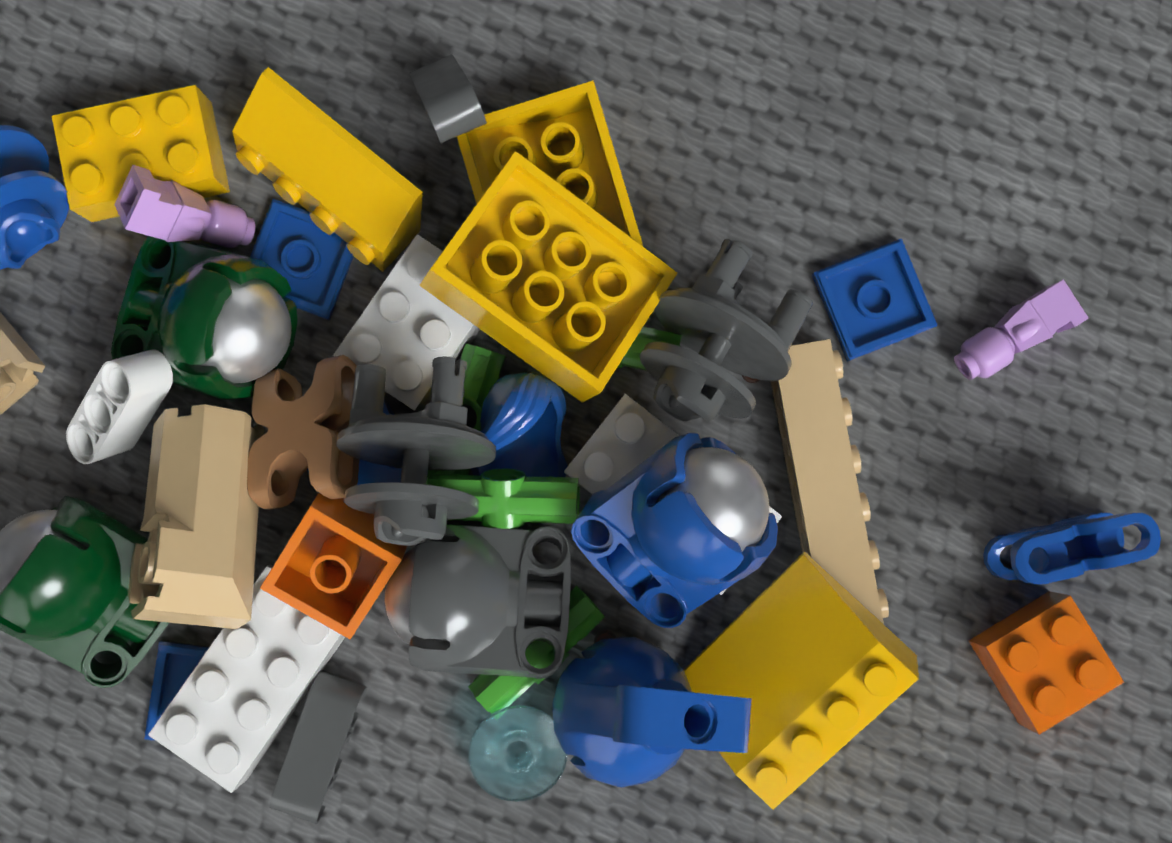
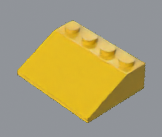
M594 80L485 114L487 124L457 136L476 204L513 153L517 151L643 246Z
M515 151L419 286L583 403L602 392L658 305L661 294L667 291L678 272Z
M805 551L684 669L694 693L752 699L748 753L718 752L735 775L773 810L919 679L917 655Z

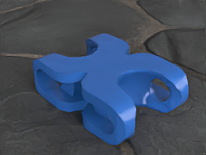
M1090 513L1056 521L1051 525L1036 526L997 536L991 539L985 546L983 558L987 570L997 578L1006 580L1019 579L1031 584H1048L1083 575L1084 571L1114 568L1149 559L1158 552L1161 535L1154 519L1144 513H1121L1116 515L1112 513ZM1132 524L1140 530L1141 541L1136 548L1127 550L1123 548L1125 544L1122 528ZM1009 544H1013L1010 550L1011 569L1004 567L1000 562V552Z

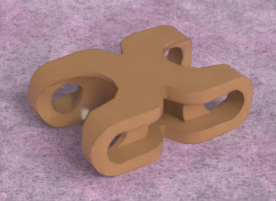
M334 356L317 363L312 385L304 396H302V387L298 380L282 369H273L266 375L256 379L252 416L257 424L267 427L268 432L257 439L249 451L247 488L250 498L259 507L267 510L287 506L294 501L299 479L307 468L309 470L310 484L317 492L330 499L345 498L346 489L357 485L360 459L345 454L337 447V435L341 430L347 428L350 421L357 366L347 356Z

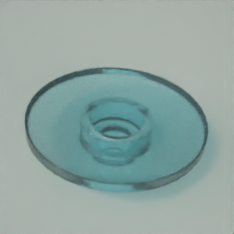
M522 705L502 708L490 714L479 724L469 745V764L476 782L490 795L513 802L531 800L550 790L563 774L568 756L562 750L554 733L553 718L540 709ZM515 741H523L526 744L525 750L521 753H513L508 747L510 743Z

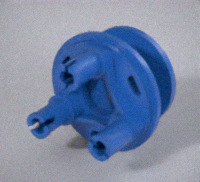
M0 125V270L4 268L20 269L29 257L37 253L45 245L58 241L60 238V228L69 210L66 188L56 177L48 173L49 157L43 144L29 131L9 125Z

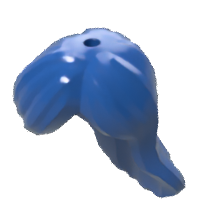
M531 372L509 374L497 380L490 388L483 402L480 420L481 432L496 446V457L489 464L470 468L473 475H481L483 472L492 469L508 468L525 472L526 476L530 477L566 476L564 471L568 466L560 440L561 426L566 412V400L562 389L556 383L545 376L536 375Z

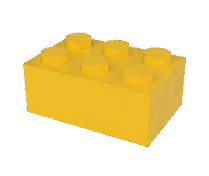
M196 85L52 115L69 208L90 222L119 217L114 204L132 165L150 170L154 179L160 181L173 180L181 186L202 195L203 198L230 192L212 102Z

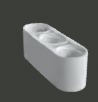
M155 349L107 361L102 365L66 431L69 450L78 462L90 464L131 450L135 446L173 383L171 366L161 352Z

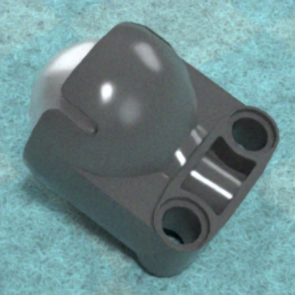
M447 524L446 532L442 539L425 538L418 546L404 554L402 561L386 584L385 608L393 629L409 645L410 665L424 671L532 677L535 679L548 678L553 675L562 663L568 632L571 588L569 541L565 534L552 527L524 530ZM541 542H550L558 547L561 557L554 564H540L533 556V549ZM535 641L547 642L554 650V661L546 668H535L526 659V649Z

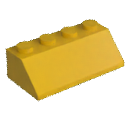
M266 68L261 73L232 130L237 148V159L254 175H258L261 172L273 182L275 191L291 205H295L298 202L308 210L312 221L328 235L334 232L346 241L348 250L357 260L365 265L372 263L383 272L420 232L423 192L272 69Z

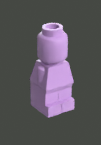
M132 165L114 204L126 230L159 238L166 242L191 241L201 238L202 241L225 248H235L239 244L248 245L255 233L254 219L247 217L246 212L242 208L219 200H209L206 202L202 195L181 186L173 180L160 181L154 179L150 170L136 165Z
M1063 279L1045 287L1022 303L1013 306L995 327H987L967 339L961 345V352L954 356V361L958 370L968 380H972L977 376L988 378L1008 366L1013 361L1014 354L1052 338L1056 331L1059 333L1074 328L1089 318Z

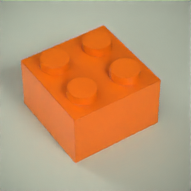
M318 493L260 589L344 637L351 639L402 561L407 546L386 543L377 539L374 532V514L347 506L344 503V498L330 499Z
M1049 591L968 641L1019 725L1039 735L1124 683L1071 595Z

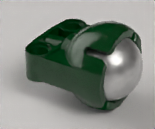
M148 236L143 242L136 258L119 311L111 347L112 360L155 349L165 356L171 366L173 373L172 384L218 399L252 397L256 379L266 375L273 369L279 368L283 370L294 346L298 323L297 308L291 299L285 297L292 291L285 277L263 260L190 241L166 242L165 240Z
M64 496L58 506L52 510L34 511L14 519L0 531V630L79 671L93 686L108 688L120 684L145 657L169 624L168 622L133 619L131 611L138 605L129 603L128 599L132 555L136 543L145 544L148 539L84 500ZM102 651H112L118 654L120 659L112 664L99 663L94 656Z

